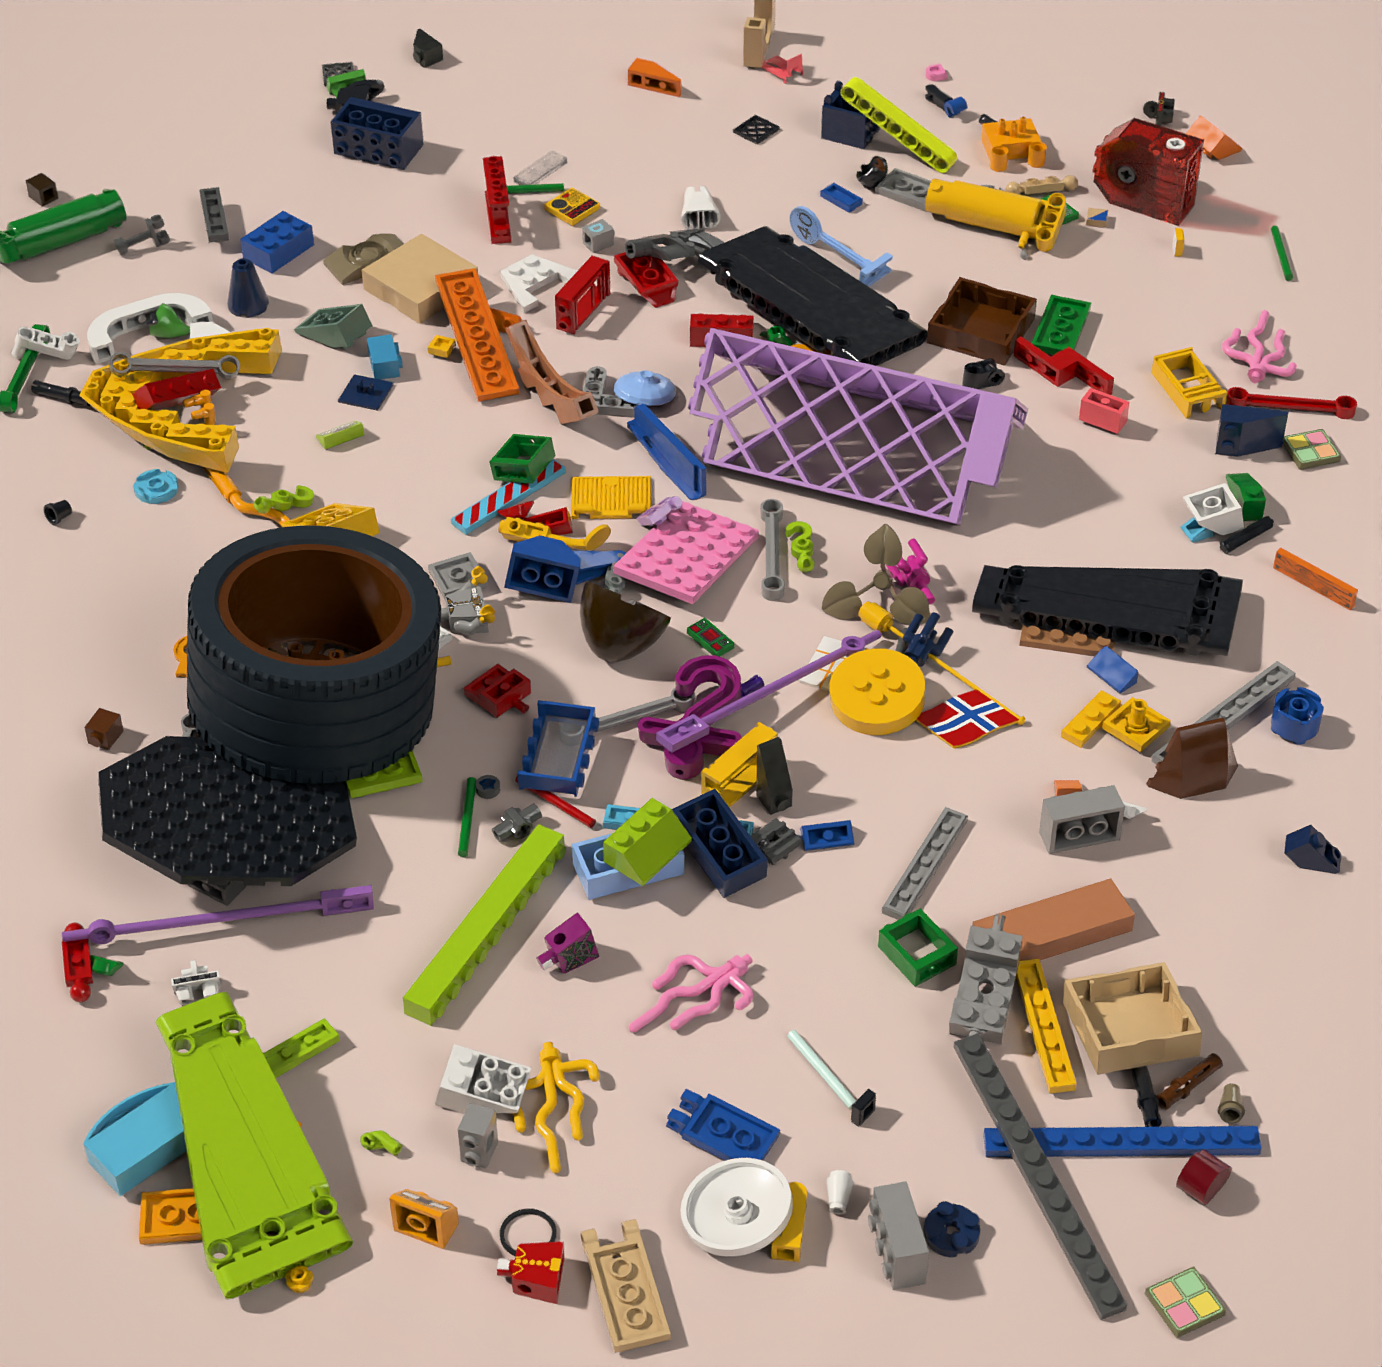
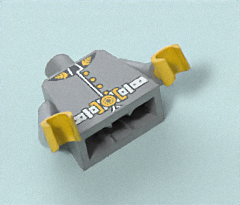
M476 566L472 570L471 576L474 578L473 580L469 579L461 589L445 596L446 608H441V622H449L450 632L453 634L472 636L475 633H488V623L495 621V610L491 605H485L481 586H478V583L484 584L488 580L485 570L480 566Z

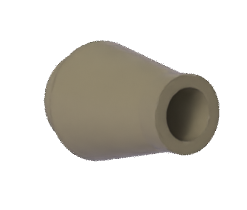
M1233 1083L1224 1086V1092L1217 1110L1221 1119L1229 1124L1239 1122L1245 1115L1240 1087Z

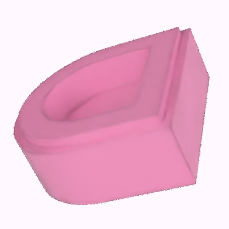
M941 64L931 65L926 68L925 76L928 80L941 81L947 79V73Z

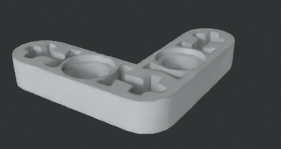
M599 366L590 368L587 372L583 392H592L599 413L596 414L634 417V407L637 404L626 402L617 395L604 394L607 383L605 368ZM590 389H599L598 391H590ZM616 404L617 406L610 407L607 405Z

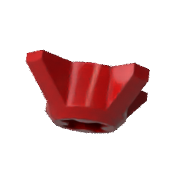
M534 501L500 510L498 513L504 517L524 519L531 510Z

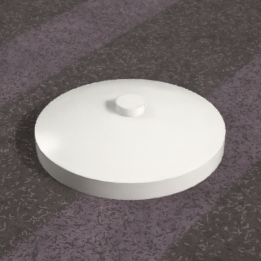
M735 1158L707 1168L691 1182L682 1199L681 1218L687 1235L702 1250L719 1256H741L762 1249L783 1232L792 1215L793 1197L785 1176L776 1167L758 1159Z

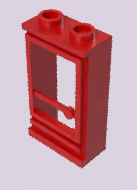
M591 255L555 295L556 329L575 335L576 330L603 302V299L611 294L610 261Z

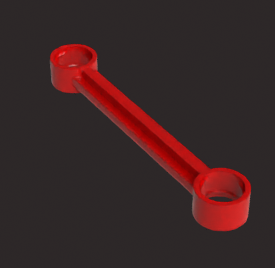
M1241 387L1230 388L1227 391L1226 398L1227 405L1333 412L1341 419L1353 418L1357 408V401L1350 396H1340L1335 401L1249 394L1247 390Z

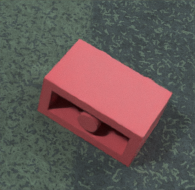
M1090 388L1081 399L1079 420L1118 434L1127 423L1130 402Z

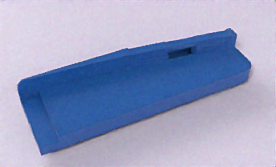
M644 403L635 406L634 419L627 422V428L631 430L638 441L644 446L659 468L689 500H696L706 496V467Z

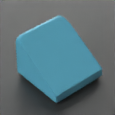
M1194 517L1180 527L1192 543L1214 536L1212 530L1200 526Z

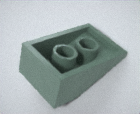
M363 304L318 309L297 326L294 331L297 334L332 348L343 347V349L351 347L357 338L364 336L366 331L373 325Z

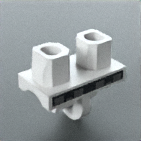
M191 960V968L181 970L182 977L171 978L174 994H177L180 1005L194 1002L192 991L203 990L204 998L219 993V987L221 986L219 971L208 972L207 965L197 967L196 960Z

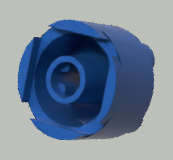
M1297 687V690L1289 691V688L1280 691L1275 698L1271 718L1272 732L1297 745H1302L1307 740L1315 737L1319 731L1324 710L1319 695L1302 687Z

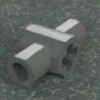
M534 803L522 811L519 808L511 807L501 817L502 823L492 828L493 835L499 842L512 835L515 838L523 839L529 835L533 828L532 823L542 818L541 811Z

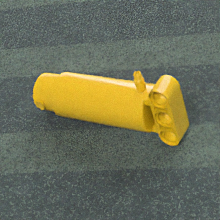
M933 178L927 191L925 210L945 215L946 219L1021 236L1018 244L1020 249L1025 247L1028 238L1036 239L1037 249L1042 252H1048L1053 249L1065 218L1066 198L1061 193H1053L1046 201L958 180L949 182Z

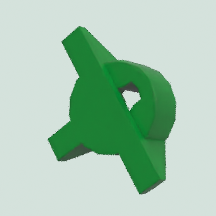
M773 326L760 333V336L767 338V341L788 346L793 345L787 337L785 330L780 326Z
M90 955L93 972L102 975L113 976L124 963Z

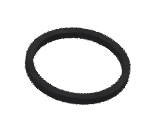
M530 1208L521 1209L510 1214L503 1221L500 1228V1241L504 1249L511 1255L516 1256V1250L512 1249L505 1241L504 1231L511 1220L525 1214H533L544 1218L552 1229V1236L549 1242H555L556 1226L548 1214Z

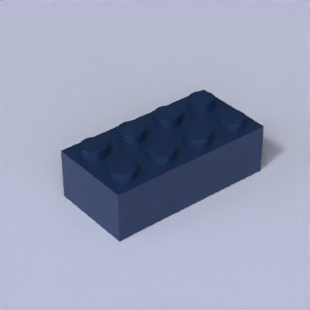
M716 789L672 809L692 838V841L686 847L723 898L767 877L768 859Z

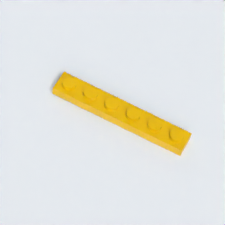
M1040 959L1019 961L1016 980L1049 1094L1076 1091V1080Z

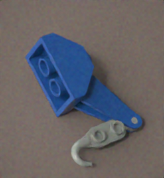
M539 535L514 543L504 588L571 603L575 585L606 574L604 588L620 594L624 590L626 578L614 574L613 566L626 552L621 550L572 551L561 540ZM631 599V600H630L629 602H627V603H630V604L633 605L635 601H634V599Z

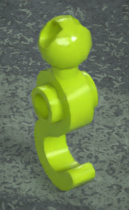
M300 485L296 486L295 494L282 489L277 490L271 494L270 499L265 496L256 498L254 508L259 513H267L271 507L280 512L291 509L292 505L300 508L309 507L313 504L314 492L310 488Z
M802 521L792 522L786 527V537H791L797 532L803 534L791 543V554L798 559L797 568L801 572H811L815 566V562L811 557L814 545L811 541L812 528L808 523Z

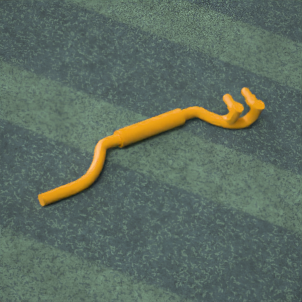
M202 390L200 394L182 401V405L185 408L201 406L200 410L191 413L192 419L203 418L205 425H216L215 406L211 403V392L209 390ZM203 467L225 500L233 504L239 512L266 517L280 525L290 520L288 516L274 508H270L267 513H259L254 508V504L243 501L240 490L226 472Z

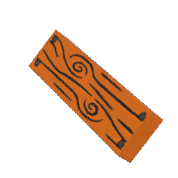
M1279 548L1276 551L1274 569L1348 610L1355 606L1358 589L1283 548Z

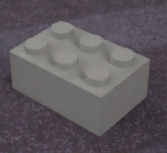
M1115 785L1043 799L1039 834L1049 854L1120 840L1125 806Z
M907 1181L874 1187L873 1199H869L872 1215H868L870 1231L875 1232L877 1239H875L878 1256L882 1255L884 1259L882 1263L884 1278L886 1280L890 1279L893 1290L926 1284L929 1250Z

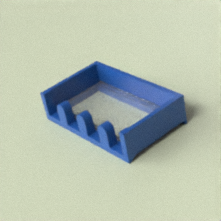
M538 700V719H533V737H528L527 741L528 755H523V771L518 770L517 774L519 790L528 788L574 794V797H577L579 787L583 788L585 773L583 771L589 767L590 755L588 752L594 748L595 737L593 733L598 732L599 718L596 717L595 707Z

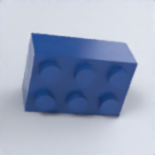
M285 211L278 213L240 239L243 258L252 261L254 265L271 274L314 246L312 225Z

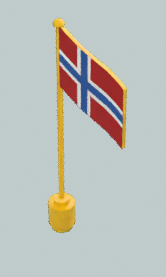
M867 601L861 606L858 616L863 623L873 630H879L881 633L891 630L903 639L904 634L892 626L893 615L875 602ZM930 653L928 654L930 659L974 689L952 697L930 710L921 712L915 720L953 749L971 744L998 729L1015 723L1019 725L1025 723L1026 719L1024 716L1020 717Z

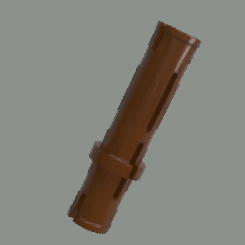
M1211 1053L1181 1078L1172 1080L1171 1086L1157 1095L1159 1106L1167 1110L1178 1100L1187 1098L1192 1089L1223 1066L1221 1058L1217 1054ZM1204 1070L1203 1073H1201L1198 1077L1194 1078L1196 1074ZM1182 1085H1185V1087H1183L1180 1091L1175 1093V1091L1178 1088H1180Z

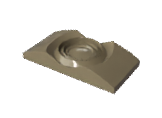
M373 234L365 242L358 243L355 246H341L326 257L323 262L336 279L344 285L362 278L363 268L402 246L404 243L395 234Z

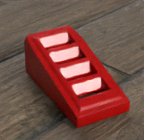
M567 507L524 518V521L549 526L551 534L564 535L573 533L572 520Z

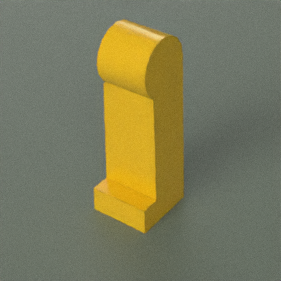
M790 1182L788 1184L793 1197L792 1215L782 1232V1236H778L772 1242L771 1259L800 1262L807 1207V1188L802 1183Z

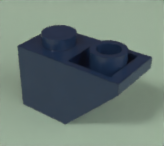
M1311 824L1286 835L1284 854L1299 868L1332 874L1340 872L1342 856L1339 849L1334 847Z

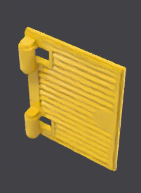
M651 476L572 477V519H579V514H590V519H632V513H644L651 508Z

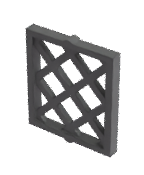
M353 62L322 64L324 86H327L326 77H332L329 74L334 73V76L343 72L354 71Z

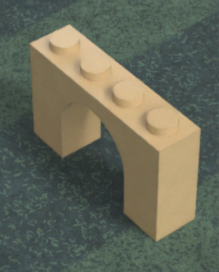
M754 0V18L747 17L744 25L743 66L762 68L775 29L776 0Z

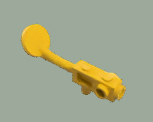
M506 517V520H501L499 524V533H502L505 539L518 542L540 535L561 540L570 548L590 551L598 548L608 539L611 534V528L607 524H602L593 529L585 539H573L551 534L550 527L541 523H532L520 518Z

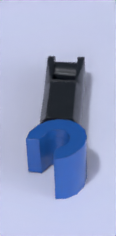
M933 84L925 87L927 91L925 99L945 109L949 118L968 109L967 102L963 97L953 99Z

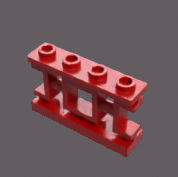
M503 157L483 158L487 188L485 190V200L491 243H511L507 210L509 198Z

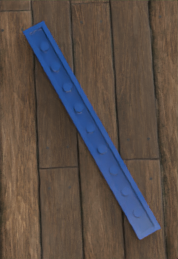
M1258 1126L1031 1128L1046 1157L1193 1156L1202 1150H1206L1212 1155H1260L1262 1149ZM984 1128L985 1157H1012L998 1129Z

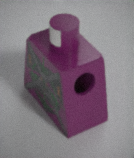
M577 912L545 936L544 940L548 951L539 955L536 959L544 971L556 964L562 973H568L597 959L599 953L590 927Z

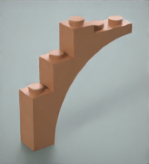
M527 320L505 328L521 367L518 368L525 389L535 387L543 406L553 404L560 424L580 421L599 413L592 392H583L574 388L552 367L534 338Z

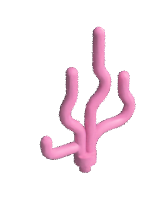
M1267 310L1261 312L1257 327L1248 333V341L1255 348L1254 356L1231 348L1240 338L1241 330L1239 328H1235L1231 337L1222 344V350L1227 356L1245 361L1250 365L1248 377L1252 383L1262 381L1266 372L1287 377L1293 375L1297 369V364L1291 362L1288 368L1269 364L1281 359L1285 355V347L1282 343L1285 336L1283 329L1277 331L1274 339L1276 352L1267 354L1262 358L1264 346L1256 336L1262 334L1269 317Z
M687 954L675 958L669 964L666 972L652 982L654 989L658 990L669 983L676 976L679 968L684 965H691L708 977L694 986L673 987L665 991L656 1006L630 1023V1032L635 1033L660 1016L667 1009L672 999L676 997L697 996L711 986L713 987L709 1002L693 1006L670 1022L671 1029L678 1030L693 1018L713 1012L720 1004L722 990L729 984L743 994V997L735 1003L737 1010H743L752 1002L754 997L750 986L740 979V977L748 972V965L753 962L752 958L748 954L742 958L736 955L720 967H710L694 955Z

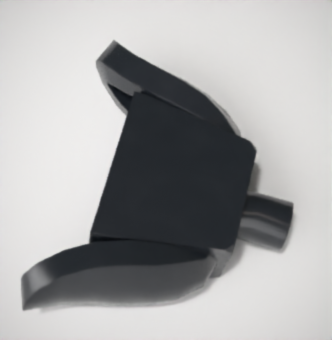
M360 80L350 84L348 87L340 88L337 98H327V109H337L338 113L350 97L373 101V98L383 91L384 83L382 80Z

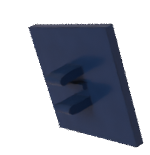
M354 374L339 397L338 403L378 411L394 383Z

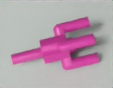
M913 538L908 541V545L915 555H910L907 561L901 557L897 566L886 565V567L892 572L898 586L902 587L907 583L909 587L919 588L926 595L929 604H933L936 599L927 586L930 583V576L923 567L928 562V558L917 540Z

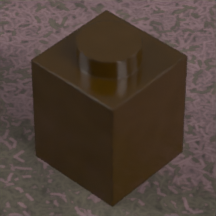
M40 173L25 180L28 196L43 207L59 199L56 183L45 174Z

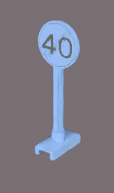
M798 206L791 211L789 216L790 225L795 235L801 241L807 244H814L821 240L861 266L862 270H860L859 281L868 287L891 272V268L886 266L893 259V256L886 252L873 262L869 259H864L823 232L819 219L809 208Z

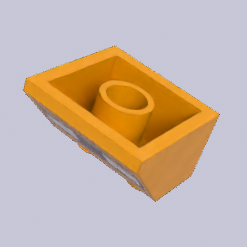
M409 1189L396 1192L389 1198L394 1231L441 1249L446 1247L459 1224L457 1207L448 1201H439L423 1192H415Z

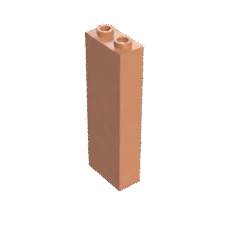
M1111 878L998 913L999 922L1001 915L1006 917L1003 931L1023 936L1019 961L1047 959L1131 932L1135 918L1134 912ZM995 915L973 921L972 926L986 929L992 928Z

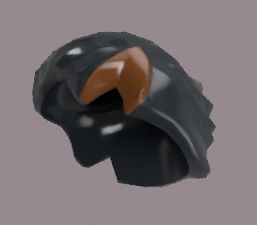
M874 156L869 164H862L861 171H857L856 174L857 180L862 185L875 188L885 179L888 173L886 159Z

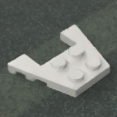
M532 254L500 271L503 282L508 290L513 293L516 303L520 304L521 311L524 314L539 306V300L530 293L556 279H560L566 284L577 272L575 269Z

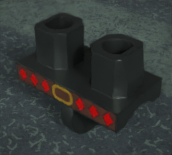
M1159 92L1158 103L1155 101L1146 102L1143 106V112L1149 117L1156 116L1155 127L1161 128L1162 122L1172 123L1175 99L1165 98V92Z

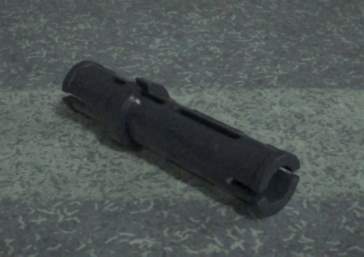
M34 380L32 383L37 385V387L31 386L32 393L66 400L70 404L78 403L91 406L79 396L81 391H78L75 387L66 388L39 380Z
M1147 1066L1131 1068L1138 1094L1137 1106L1143 1114L1145 1127H1159L1162 1124L1158 1110L1159 1099L1153 1091Z

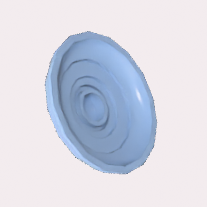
M643 370L621 376L614 384V393L629 403L637 405L644 403L646 406H654L672 401L676 396V388L667 377Z

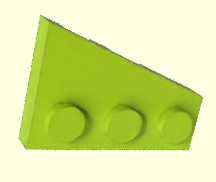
M412 750L395 764L374 774L348 780L346 785L352 799L399 787L412 786L423 782Z

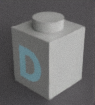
M603 219L582 227L583 244L592 253L614 245L615 231Z

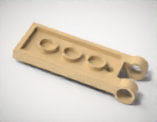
M636 1219L621 1222L625 1241L601 1247L595 1228L580 1232L582 1246L588 1259L614 1353L671 1340L669 1326Z

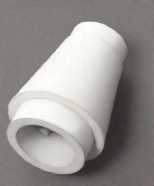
M835 1170L830 1172V1177L826 1180L829 1211L840 1215L846 1213L854 1181L849 1172Z

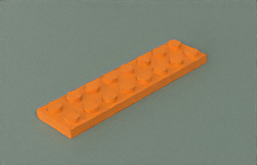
M476 268L435 275V282L477 401L519 394V386Z

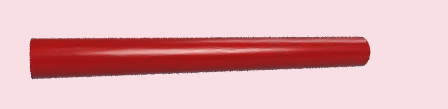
M528 789L589 828L595 825L596 820L552 792Z

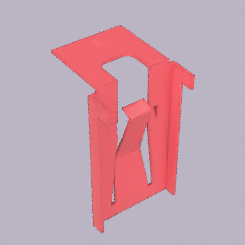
M802 54L789 60L775 56L764 61L762 68L782 78L783 83L786 84V77L792 76V69L803 75ZM769 64L777 65L779 68H776V67L771 66V65H769Z

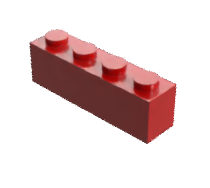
M214 369L146 383L132 395L139 410H159L181 405L184 399L198 395L202 390H209L212 396L222 387Z

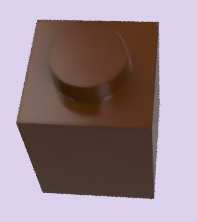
M102 708L96 711L84 727L88 744L110 750L124 731L121 715Z

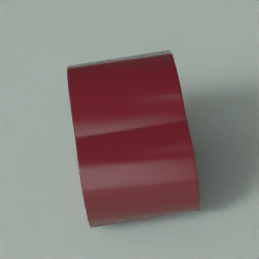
M1206 1150L1195 1153L1185 1164L1177 1179L1176 1187L1206 1205L1225 1185L1231 1174L1232 1167Z

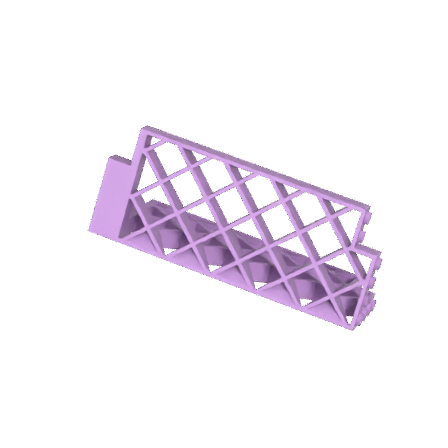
M711 328L710 333H707L705 336L704 345L706 349L699 360V367L701 368L699 376L697 375L694 380V396L690 398L688 404L690 414L714 420L713 424H710L708 428V445L704 446L702 452L704 463L957 525L961 524L971 482L997 488L1012 428L1023 430L1028 413V408L1017 398ZM714 354L726 361L732 362L709 377ZM744 365L751 366L759 372L780 377L758 390ZM738 370L752 395L730 409L725 410L712 386ZM797 380L831 388V390L809 402ZM790 382L804 407L777 423L763 398ZM705 390L720 415L717 416L700 411ZM849 393L884 402L861 415ZM842 394L856 419L828 435L814 410ZM757 402L771 427L745 443L731 418ZM901 405L937 414L914 428ZM894 406L908 432L881 448L866 422ZM809 414L823 440L796 456L782 430ZM954 417L973 422L969 441H967ZM947 418L962 444L934 461L919 434ZM725 423L738 448L716 461L714 458L722 426ZM861 426L875 452L848 469L834 442ZM776 435L790 460L770 473L761 472L750 450ZM914 439L928 465L900 481L886 455ZM828 447L842 473L821 486L814 485L801 463ZM966 451L954 496L938 468ZM743 455L751 469L730 463ZM880 459L895 485L873 499L865 497L853 475ZM795 467L802 481L781 477V475ZM933 471L948 498L928 511L917 510L905 488ZM847 480L855 494L832 488ZM899 492L908 507L884 501ZM952 505L949 517L938 515L939 512Z

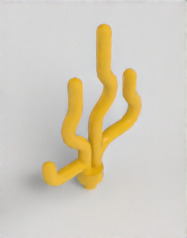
M545 1042L543 1050L539 1053L541 1071L536 1077L528 1079L525 1091L535 1089L544 1084L546 1102L536 1115L535 1126L538 1133L546 1141L550 1170L553 1173H559L561 1171L557 1140L554 1132L546 1125L547 1117L553 1112L557 1104L555 1083L561 1091L570 1095L574 1100L570 1110V1125L574 1140L580 1141L583 1138L580 1114L584 1108V1096L580 1089L566 1081L564 1073L587 1070L589 1078L593 1082H597L600 1079V1073L597 1065L588 1059L562 1063L559 1049L555 1048L552 1042ZM519 1107L518 1113H512L517 1132L523 1133L526 1130V1121L523 1110Z

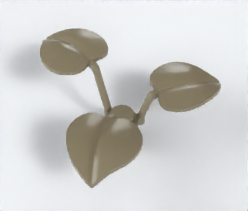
M883 524L868 537L864 544V555L867 560L872 564L881 563V569L875 574L873 582L856 592L852 582L841 581L834 584L823 598L822 610L841 620L852 619L858 615L862 606L858 596L875 586L880 590L889 588L896 599L890 606V612L894 619L902 624L910 625L915 614H921L924 617L921 624H924L931 615L929 602L924 592L916 587H906L898 596L894 585L891 584L893 582V574L890 570L886 569L885 564L895 566L899 563L902 557V545L896 532L888 524Z

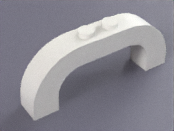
M183 293L160 294L111 309L98 316L89 326L87 338L91 357L95 364L110 360L112 355L115 354L112 341L121 334L149 326L146 322L150 320V314L156 313L162 303L168 304L175 311L178 318L189 326L190 323L213 322L212 311L201 299Z

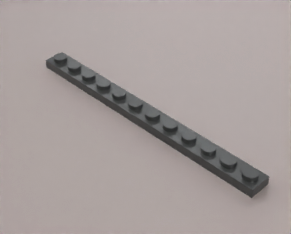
M979 1033L954 1041V1049L1098 1317L1100 1320L1126 1311V1301Z

